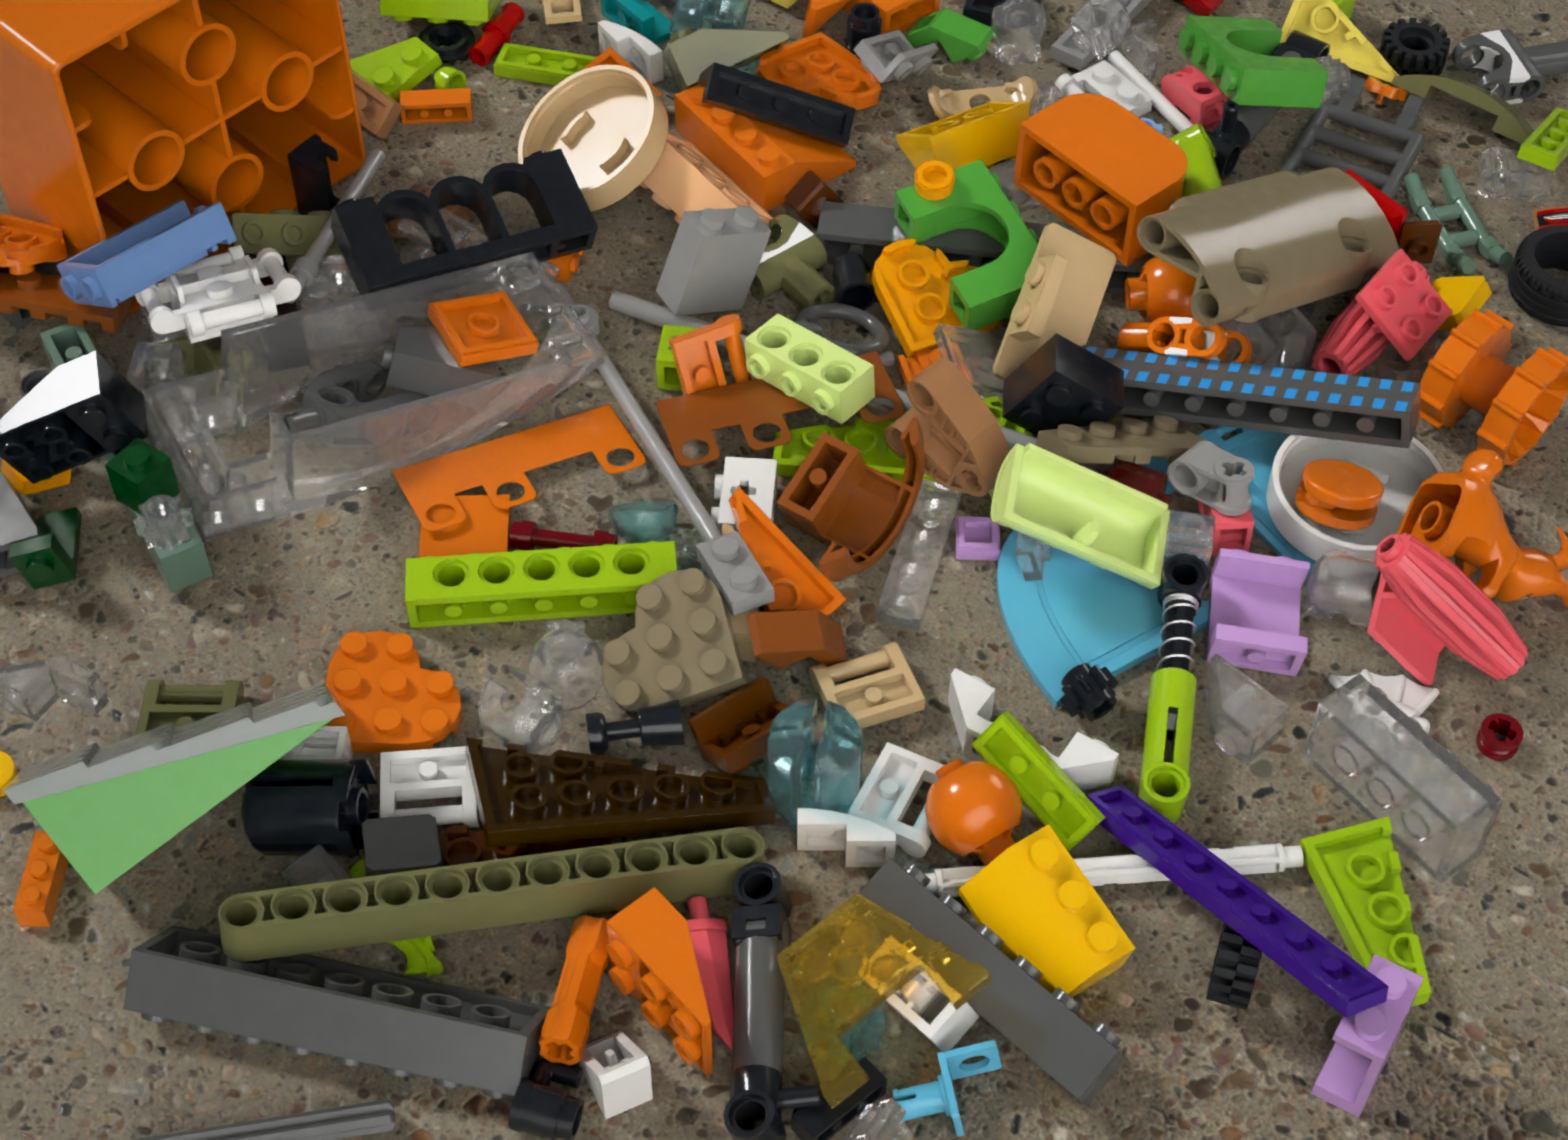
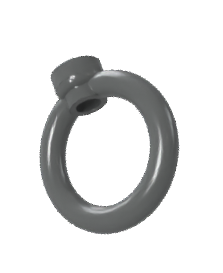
M833 302L811 304L801 309L794 318L795 323L856 356L875 351L880 355L887 349L890 342L889 331L880 319L863 309L851 305ZM826 318L848 321L865 328L872 334L874 339L860 344L835 341L824 337L820 325L811 322Z

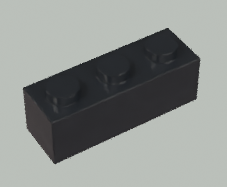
M866 1057L858 1063H850L834 1082L828 1081L821 1086L824 1090V1103L822 1106L794 1108L791 1130L801 1140H829L886 1094L887 1078Z

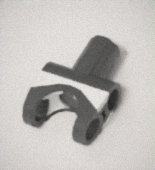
M1502 29L1480 33L1463 39L1454 48L1451 58L1457 68L1461 70L1486 74L1476 82V85L1487 89L1489 86L1496 84L1495 89L1491 92L1509 104H1516L1538 97L1545 88L1546 81L1544 77L1568 73V42L1562 41L1523 48L1512 31ZM1475 48L1469 56L1461 58L1466 51Z

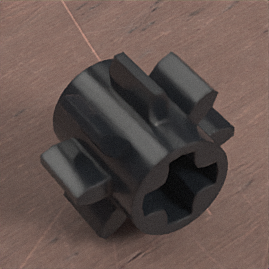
M1083 663L1071 669L1062 679V691L1065 695L1059 701L1071 717L1078 714L1081 719L1087 717L1090 721L1097 720L1106 715L1116 704V693L1113 691V688L1119 683L1106 666L1100 669L1097 664L1091 667L1090 664Z

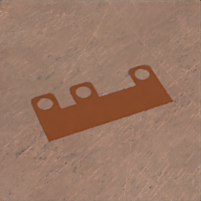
M878 352L857 355L874 365L875 398L889 399L894 405L893 410L883 416L870 414L865 405L859 410L862 420L866 423H878L901 417L905 413V409ZM757 378L655 402L676 462L684 467L714 461L719 458L720 450L712 430L740 424L748 446L754 450H762L790 442L792 435L783 414L812 408L794 397L787 396L783 391L766 381ZM761 424H774L779 427L781 434L774 441L761 442L754 438L753 431ZM701 440L706 442L710 449L704 457L691 459L683 455L682 447L689 441Z

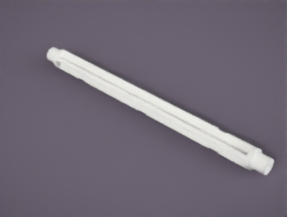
M1281 843L1237 846L1226 849H1208L1241 875L1284 872L1285 868L1302 867L1304 863L1303 850L1300 845L1283 847ZM1138 854L1074 859L1092 886L1170 880ZM987 865L934 869L933 873H924L931 879L925 888L937 898H940L944 892L948 893L951 897L960 896L957 892L958 889Z

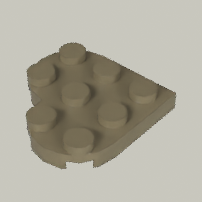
M697 568L667 572L651 583L643 585L636 594V627L624 633L618 639L608 642L603 651L605 659L603 663V684L610 698L624 710L637 713L638 709L676 699L679 700L681 708L748 684L726 602L717 586Z

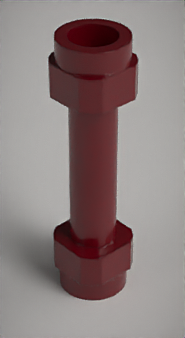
M522 520V522L513 521L509 536L510 547L518 548L519 550H534V546L556 549L559 547L572 548L618 544V535L610 534L609 531L595 530L592 536L537 529L536 522Z

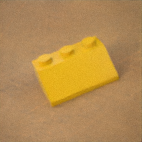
M990 101L895 136L898 145L915 169L920 164L930 160L945 162L952 169H956L982 159L988 170L991 171L995 169L994 163L1004 160L1006 163L1016 161L1020 123L1031 117L1032 113L1029 102Z
M1049 824L1008 847L957 891L978 924H985L1005 942L999 950L1013 962L1020 954L1043 974L1037 982L1051 994L1059 987L1071 998L1121 968L1136 949Z

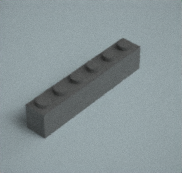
M889 857L851 904L889 937L892 936L965 999L978 1014L1085 1106H1088L1127 1059L1116 1049L1121 1039L1099 1020H1096L1091 1027L1076 1015L1082 1008L1081 1005L1059 987L1051 994L1037 981L1043 974L1020 954L1014 962L999 950L1005 942L983 923L975 930L962 918L968 911L948 893L944 892L938 899L925 888L931 879L910 861L902 868Z

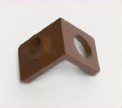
M811 170L785 196L786 201L815 229L818 227L823 201L844 202Z
M1441 221L1404 222L1397 240L1399 249L1402 248L1411 261H1417L1420 264L1432 263L1442 229Z

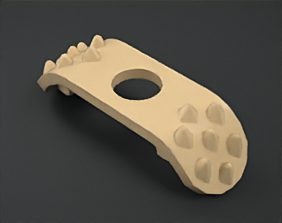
M1022 76L1014 82H1008L1004 86L952 91L951 88L942 90L933 85L928 88L927 93L928 103L931 104L934 115L943 119L971 109L970 102L975 98H984L989 102H1029L1031 108L1037 99L1038 87L1034 79Z

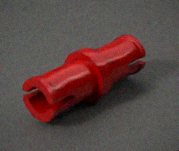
M513 2L505 3L496 18L484 25L482 29L483 34L468 51L469 57L474 63L479 66H487L496 52L502 48L503 44L510 42L511 33L525 17L524 11L519 5Z

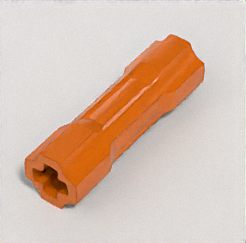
M584 915L574 920L566 947L564 967L552 1007L547 1011L538 1040L540 1045L539 1054L551 1063H563L571 1066L582 1060L590 1032L592 1011L603 973L608 968L610 956L606 950V945L608 944L606 921L608 920L604 917L595 918Z

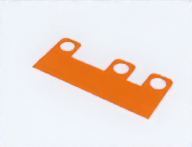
M608 404L392 470V473L423 528L427 531H437L460 524L466 520L467 515L455 496L456 493L482 486L496 508L507 509L532 501L537 495L524 472L591 451L604 471L609 474H618L640 467L645 464L646 458ZM623 448L630 450L634 454V459L628 465L615 466L607 461V455L614 449ZM505 483H518L525 489L524 495L513 501L503 500L497 495V489ZM439 504L449 505L455 510L454 517L444 523L432 522L427 518L426 514L431 507Z

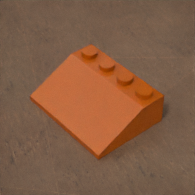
M698 84L674 95L676 131L687 141L693 143L766 211L787 202L785 199L787 193L810 170L825 183L856 167V160L840 147L702 103L705 87Z

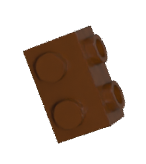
M759 676L689 720L690 728L703 760L729 774L749 768L756 758L771 749L786 745L793 735L806 728L801 712L777 701L769 679L763 676Z

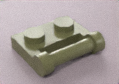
M148 680L145 686L135 735L171 723L177 728L241 705L244 701L243 682L227 680L225 685H165L164 680ZM165 703H221V705H174Z

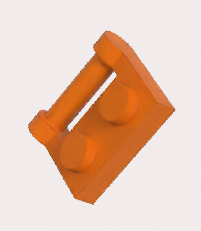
M730 314L720 317L715 323L668 339L683 395L727 385L716 341L721 339L725 340L735 382L739 383L753 379L746 368V356L740 336V331H742L743 327L739 315Z

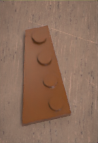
M36 271L24 275L0 272V312L13 314L20 309L29 310L31 318L47 320L51 316L59 315L67 317L69 325L85 327L88 321L101 323L102 331L116 333L136 301L135 296H132L118 303V306L114 308L77 304L69 299L60 285L61 275H41V273Z

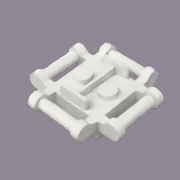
M241 245L229 247L226 253L200 259L163 279L161 283H156L134 296L139 304L146 307L149 313L148 322L153 331L158 334H168L184 330L192 344L274 322L273 316L278 315L276 305L295 300L301 293V285L294 275L287 273L283 267L282 256L276 249L271 247L264 248L257 254L255 259H251L249 255H244ZM270 276L274 283L264 286L260 278ZM171 302L173 310L164 306L163 303Z

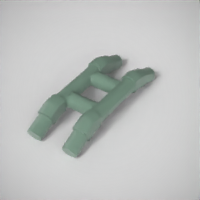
M1447 166L1439 170L1444 187L1443 192L1449 204L1432 208V203L1428 198L1426 190L1423 189L1418 173H1410L1403 178L1409 195L1410 206L1415 215L1420 217L1421 221L1440 220L1442 224L1444 221L1461 219L1467 228V231L1449 234L1442 224L1437 246L1442 252L1441 256L1448 265L1454 269H1459L1465 274L1474 272L1477 266L1475 260L1467 256V253L1461 249L1462 247L1478 245L1477 249L1484 258L1497 263L1501 267H1507L1511 264L1513 260L1512 254L1505 250L1496 241L1494 236L1489 234L1468 202V197L1463 190L1462 184L1458 181L1453 166Z

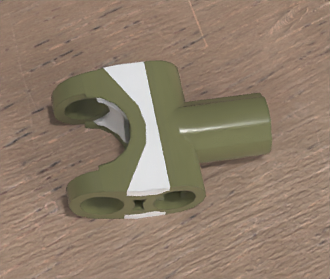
M780 214L772 218L769 222V229L772 231L771 235L775 243L766 246L749 293L757 300H762L780 289H784L803 308L811 304L833 302L836 296L835 287L816 271L827 264V253L822 242L803 224L787 214Z

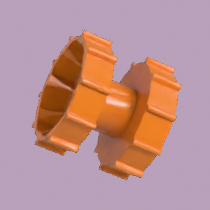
M1475 308L1468 318L1451 330L1450 335L1441 345L1433 359L1429 360V366L1420 382L1419 418L1438 430L1443 425L1452 429L1455 423L1470 409L1479 411L1485 415V419L1481 428L1476 432V435H1478V446L1475 451L1479 449L1494 450L1504 460L1502 468L1505 464L1515 467L1517 462L1532 447H1536L1539 439L1546 432L1555 417H1558L1560 414L1559 411L1568 396V356L1553 347H1550L1547 351L1538 347L1536 352L1520 367L1514 368L1504 362L1508 350L1513 345L1511 339L1512 330L1515 325L1489 309L1483 313Z

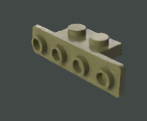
M277 209L271 210L270 214L233 213L230 215V224L237 241L231 243V247L241 245L244 255H257L262 249L271 247L276 249L281 256H304L332 212L311 211L308 212V215H294L293 210ZM334 239L324 257H343L336 239Z

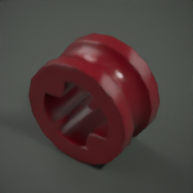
M1502 713L1491 714L1483 720L1476 737V744L1481 753L1488 758L1497 761L1508 760L1517 753L1519 745L1523 740L1524 731L1521 724L1510 715ZM1496 732L1505 736L1504 742L1494 738Z

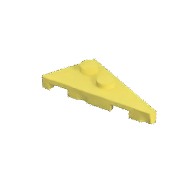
M1333 0L1293 1L1281 30L1283 32L1281 44L1286 42L1294 30H1297L1330 44L1327 61L1390 84L1394 77L1400 76Z

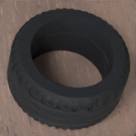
M1568 225L1540 228L1526 236L1516 251L1508 277L1510 293L1518 306L1532 317L1548 324L1568 327V282L1559 280L1543 270L1555 268L1568 271Z

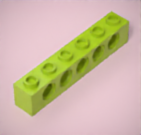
M649 541L632 544H604L587 547H559L556 549L406 558L405 602L410 628L635 613L637 591L643 585L651 583L665 573L677 571L675 541Z

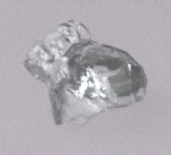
M1008 0L993 9L991 18L992 32L997 42L994 51L995 59L999 60L1002 64L1010 66L1036 63L1041 58L1042 50L1039 42L1043 37L1047 21L1044 7L1034 0Z

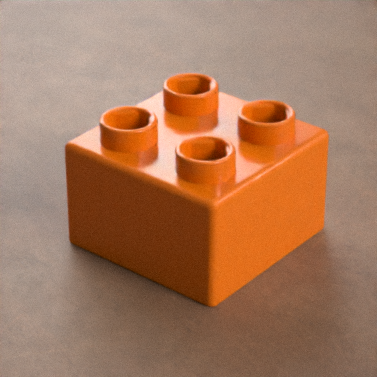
M0 0V186L10 215L53 225L62 229L67 253L72 257L179 200H185L191 215L194 214V208L200 205L207 207L215 202H221L229 222L230 215L233 213L270 214L271 210L289 209L294 211L298 209L287 154L314 134L319 135L321 141L334 147L337 151L338 161L330 160L327 157L332 186L358 171L366 160L339 0ZM217 244L218 250L214 252L207 251L208 255L203 258L226 253L231 244ZM137 299L128 314L143 307L138 303Z

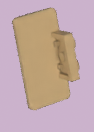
M1051 223L1044 227L1032 262L1026 271L1025 281L1011 312L1007 330L993 365V373L996 377L1004 380L1056 333L1081 347L1083 345L1086 346L1116 263V256L1112 251L1056 223Z

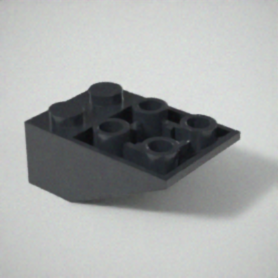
M97 351L57 366L0 419V457L35 484L76 466L87 464L91 460L118 449H123L137 437L141 440L148 438L144 395Z

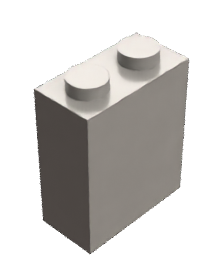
M739 206L728 209L707 208L698 211H684L656 292L675 316L742 310L772 231L752 207Z

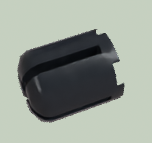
M366 759L277 760L245 785L246 790L242 796L241 817L245 833L252 846L266 856L360 855L359 851L363 849L362 823L367 819L378 818V813H369L370 798L368 784H377L372 766Z

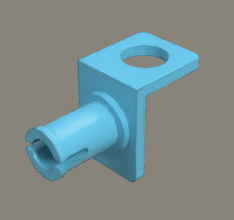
M995 1040L939 1052L937 1055L942 1074L937 1075L938 1081L899 1090L893 1089L892 1092L900 1124L908 1120L946 1112L947 1117L952 1116L957 1137L965 1136L952 1080L1000 1069L1002 1065ZM975 1056L986 1057L985 1059L972 1064L961 1063L962 1061Z

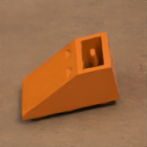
M653 887L606 921L608 934L606 950L610 956L611 969L608 973L615 987L623 995L626 996L631 993L641 1004L640 1009L647 1022L654 1029L659 1030L663 1028L673 1039V1046L680 1058L688 1065L695 1063L708 1076L713 1072L711 1019L688 923L674 906Z

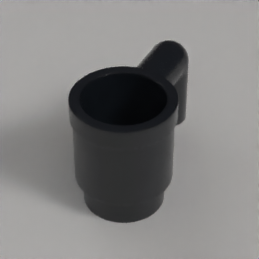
M860 3L853 6L847 19L845 48L859 59L860 57L853 49L861 40L881 35L882 19L879 16V9L869 3Z
M845 253L839 256L834 262L832 274L837 302L863 310L872 306L874 302H879L871 280L870 267L864 258L858 253Z
M545 1058L540 1059L536 1063L530 1078H523L517 1088L509 1115V1129L517 1132H526L550 1140H557L558 1138L573 1140L582 1119L584 1100L572 1097L569 1091L549 1086L552 1081L578 1088L583 1068L563 1063H551Z

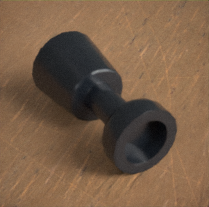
M676 699L638 709V718L606 723L602 713H586L590 753L592 755L605 753L609 747L608 741L641 737V744L643 746L684 745L679 700Z

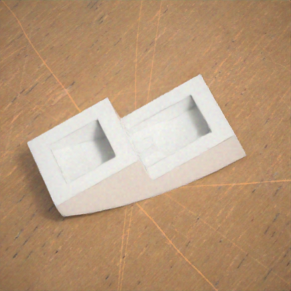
M606 20L598 22L600 53L611 47L650 84L653 85L664 80L663 51L657 45L625 26Z
M797 808V851H845V867H882L889 857L894 861L896 833L888 828L851 814L831 810Z

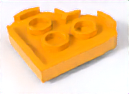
M917 239L897 240L884 247L880 257L875 261L871 279L874 291L907 358L914 357L915 353L919 351L955 345L980 337L1000 324L1001 320L967 333L949 305L950 278L978 268L970 266L969 260L950 262L940 249L936 248V251H933L927 246L916 244Z

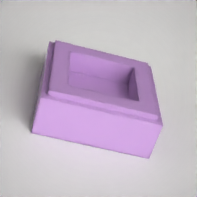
M956 516L955 559L998 561L1000 557V525L992 522L991 517Z

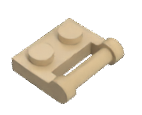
M896 642L882 645L881 651L828 667L823 663L809 667V676L813 689L816 693H819L838 736L925 710V697ZM884 668L887 669V670H885V671H882V672H879V673H875V674H872V675H869V676H865V677H862V678H859V679H855V680H852V681H849V682H845V683H842V684H839V685H835V684H834V683H837V682H840V681H844V680H847V679H850V678H854V677H857V676H860V675H864V674H867V673H870V672H874V671H877V670H880V669H884Z

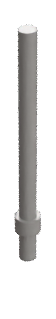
M379 149L371 151L337 205L347 199H360L386 158L383 151ZM332 213L304 257H299L289 271V274L294 275L299 281L301 292L304 287L311 285L319 272L318 265L335 239L331 230Z

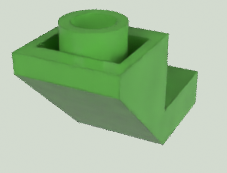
M944 8L919 18L904 36L914 48L923 44H937L940 42L952 63L966 58L968 61H973L985 54L987 51L986 46L994 37L995 32L987 25Z

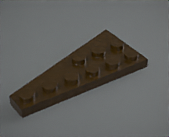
M466 737L465 752L487 847L774 824L776 808L765 778L709 770L704 772L701 777L675 773L676 766L658 764L657 771L633 768L632 760L563 750H558L551 756L526 753L527 745L509 743L508 749L502 750L483 747V739Z

